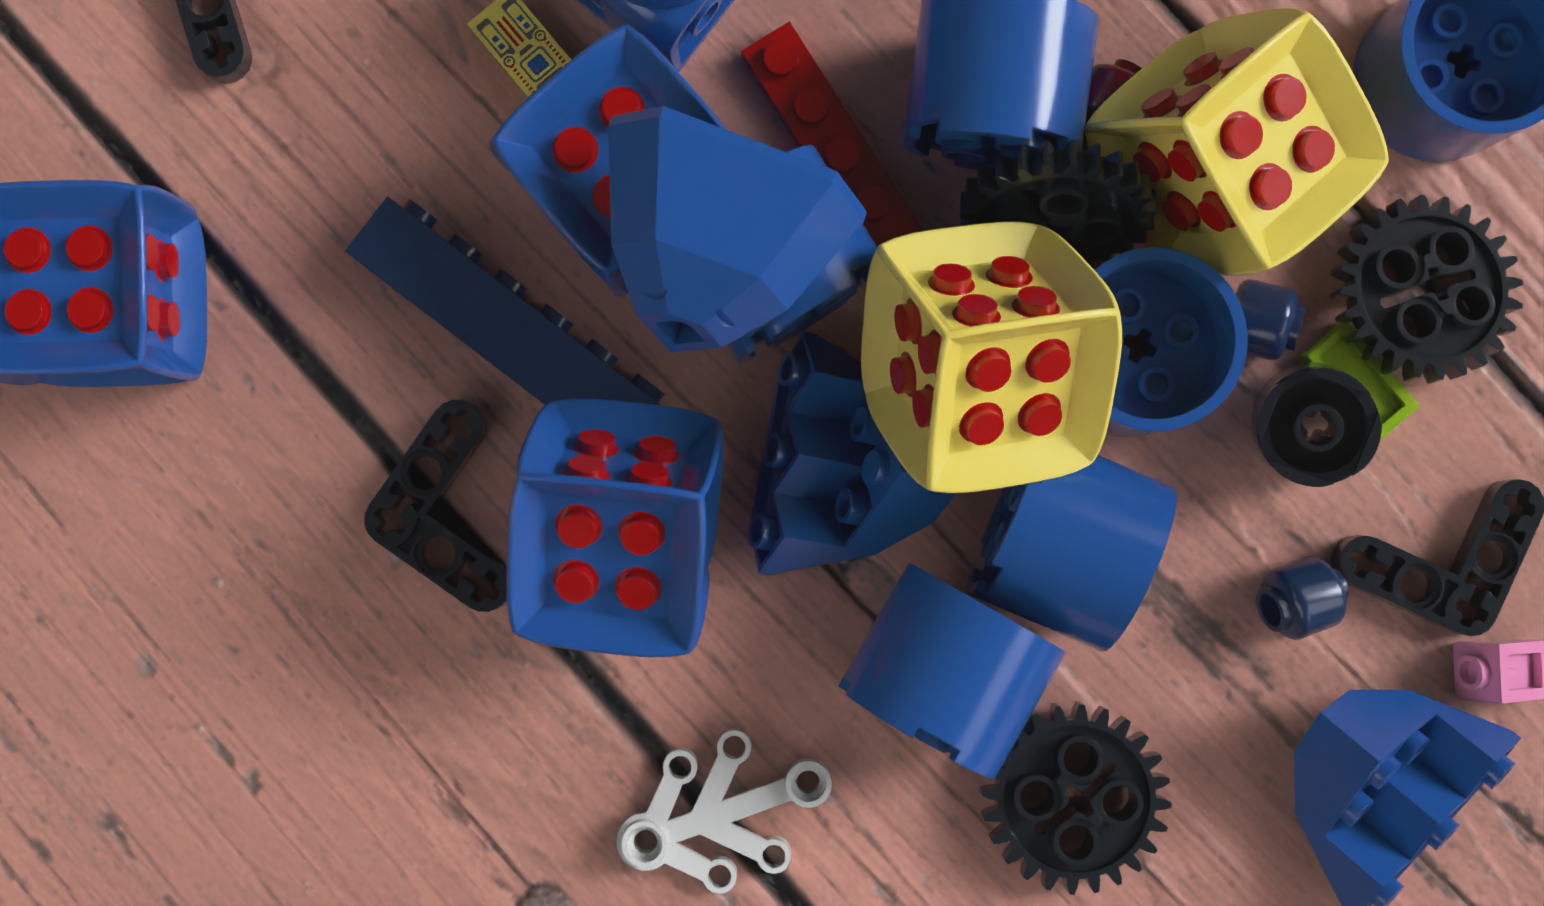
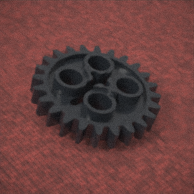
M1047 140L1043 141L1041 152L1032 153L1024 145L1018 146V157L1015 159L998 153L995 155V167L980 164L978 166V177L967 178L966 191L960 194L961 226L993 222H1025L1041 225L1053 230L1066 240L1092 268L1093 261L1100 260L1106 262L1115 257V252L1122 254L1133 250V243L1145 244L1147 242V231L1154 230L1156 197L1155 189L1151 188L1150 174H1140V163L1138 161L1123 164V152L1116 151L1106 157H1102L1101 144L1097 143L1089 147L1085 152L1077 151L1075 140H1070L1063 150H1054L1053 145Z
M1419 195L1408 203V206L1401 198L1386 206V212L1379 208L1366 216L1367 225L1361 223L1349 232L1355 243L1348 242L1338 249L1337 254L1349 264H1342L1331 270L1330 273L1334 278L1345 282L1344 287L1330 294V299L1346 302L1347 310L1338 314L1335 317V321L1341 323L1352 321L1355 329L1349 333L1345 340L1347 343H1353L1363 339L1367 343L1361 357L1364 362L1378 355L1383 356L1381 373L1386 375L1396 371L1402 365V376L1405 382L1420 378L1422 373L1427 384L1443 380L1445 374L1452 380L1467 375V367L1474 370L1488 364L1485 354L1491 355L1505 348L1498 336H1503L1516 330L1517 326L1506 318L1505 314L1522 309L1523 304L1516 299L1508 297L1510 290L1523 285V280L1507 277L1505 269L1513 266L1518 261L1517 256L1500 257L1497 250L1506 242V236L1502 235L1489 240L1485 233L1490 226L1491 220L1487 217L1474 225L1470 223V205L1466 204L1451 214L1449 197H1442L1432 203L1430 207L1425 195ZM1436 243L1440 244L1447 251L1449 256L1448 265L1438 258L1435 249ZM1383 260L1388 261L1394 266L1397 273L1396 282H1392L1385 276L1382 269ZM1464 271L1471 274L1470 281L1451 285L1436 293L1423 294L1388 308H1384L1380 304L1382 298L1401 294L1417 285L1426 286ZM1457 297L1465 301L1468 306V319L1460 315L1457 310ZM1403 314L1409 315L1416 323V337L1411 336L1405 330L1402 321Z
M1075 701L1070 717L1065 716L1064 711L1057 703H1051L1050 720L1044 722L1033 711L1029 717L1031 729L1027 732L1022 730L995 777L996 783L979 787V792L983 797L995 800L994 805L981 811L983 819L989 822H1000L988 834L993 844L1010 841L1002 853L1006 863L1010 864L1024 857L1020 867V873L1026 880L1030 879L1040 869L1042 870L1041 884L1047 890L1052 889L1058 877H1062L1064 887L1071 895L1075 894L1079 879H1085L1094 893L1099 892L1100 875L1107 874L1117 885L1122 884L1119 867L1125 863L1133 870L1140 872L1142 867L1135 853L1140 848L1146 852L1156 854L1158 849L1147 836L1150 831L1167 832L1168 829L1165 824L1154 817L1155 811L1172 807V802L1156 794L1157 789L1170 783L1169 777L1162 773H1151L1150 771L1162 760L1161 755L1156 751L1140 752L1149 739L1141 731L1133 733L1126 738L1131 721L1122 715L1108 726L1109 710L1099 705L1091 719L1087 717L1086 707L1080 701ZM1075 742L1087 743L1090 748V757L1085 766L1075 770L1067 769L1063 759L1067 748ZM1112 761L1114 763V768L1109 773L1096 778L1106 762ZM1033 781L1045 782L1048 792L1046 799L1041 805L1027 808L1020 804L1021 790L1025 785ZM1071 786L1081 791L1080 794L1085 800L1078 808L1068 803V797L1064 794ZM1115 786L1126 787L1129 797L1124 808L1114 813L1105 812L1103 809V799L1107 791ZM1054 816L1048 823L1047 829L1041 833L1035 831V827L1039 822ZM1073 825L1083 826L1086 832L1083 844L1073 851L1061 850L1059 839L1062 832Z

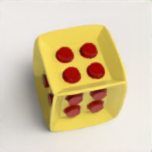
M1292 8L1270 9L1225 17L1211 22L1183 37L1160 53L1108 97L1092 114L1085 125L1084 131L1088 147L1095 143L1101 144L1102 157H1106L1116 151L1123 152V164L1138 161L1140 163V174H1150L1151 188L1155 189L1156 215L1154 216L1155 228L1154 230L1147 231V242L1145 244L1148 247L1183 251L1201 259L1213 267L1220 275L1225 276L1257 274L1293 257L1320 236L1370 190L1380 178L1389 162L1386 141L1381 127L1337 44L1313 15L1306 11Z
M993 222L933 229L899 236L878 245L871 260L865 293L861 341L862 381L872 419L907 473L918 484L929 491L970 493L1054 479L1077 472L1094 462L1102 448L1111 416L1122 350V322L1120 310L1113 293L1084 258L1053 230L1041 225L1025 222Z

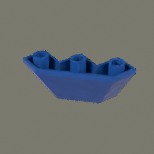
M665 106L615 115L611 117L609 122L611 246L637 317L671 353L722 348L787 311L865 220L867 211L839 173L817 163Z
M807 331L803 332L792 351L787 352L783 356L778 371L748 531L749 545L754 549L760 574L772 575L876 555L935 522L956 495V493L929 491L918 484L907 473L872 419L863 387L861 362L815 333Z
M1349 690L1320 712L1294 750L1295 815L1341 905L1388 906L1404 887L1397 879L1428 845L1437 851L1460 826L1453 817L1482 785L1486 784L1493 790L1511 771L1516 763L1507 756L1520 741L1521 737L1510 729L1411 690Z

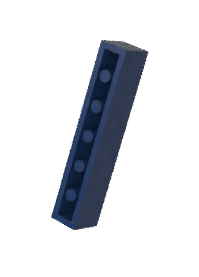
M387 196L345 250L348 255L544 405L552 401L571 398L607 399L660 405L659 401L665 395L638 373L630 382L615 371L613 367L619 359L591 338L584 347L568 335V331L574 324L547 303L538 312L521 299L528 289L500 268L494 277L476 264L483 254L457 234H454L449 242L436 234L431 228L437 219L411 199L401 207Z

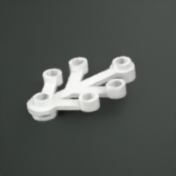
M729 728L718 739V756L693 810L669 819L682 785L689 783L695 777L698 769L697 757L690 749L684 747L675 748L665 757L663 762L664 776L648 810L631 815L621 825L617 835L619 855L627 865L636 870L650 871L657 869L663 864H667L703 881L705 887L713 893H727L734 887L737 880V867L734 861L724 855H716L708 859L678 843L700 834L757 861L760 868L767 873H781L789 866L791 861L789 843L777 835L764 838L732 822L789 801H793L805 808H812L822 804L831 792L832 781L830 772L821 761L815 758H802L795 761L789 767L786 777L723 799L738 765L748 759L752 748L751 738L746 731L740 728ZM731 736L740 737L745 743L746 748L744 752L738 756H731L724 750L723 743ZM676 756L686 757L691 763V771L684 776H678L671 771L670 761ZM810 770L818 775L819 783L814 789L804 790L797 784V778L803 771ZM640 831H651L657 838L656 846L652 849H642L636 842V835ZM777 845L781 847L785 852L784 859L777 864L768 863L763 857V851L768 846ZM716 865H723L729 869L731 877L725 883H715L709 876L710 869Z

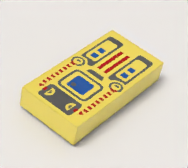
M495 0L467 23L470 30L527 97L531 96L571 61V58L522 0Z

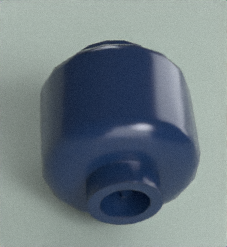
M1253 279L1243 281L1238 286L1235 294L1241 304L1246 320L1248 335L1247 355L1267 360H1276L1284 354L1285 349L1295 351L1307 308L1298 305L1297 293L1291 288Z
M1306 556L1265 573L1260 584V590L1256 594V605L1262 621L1270 630L1279 632L1286 638L1300 640L1341 623L1346 613L1349 589L1344 576L1338 570L1333 569L1320 558Z

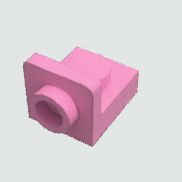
M1544 640L1461 641L1453 644L1455 695L1458 699L1493 703L1544 699Z

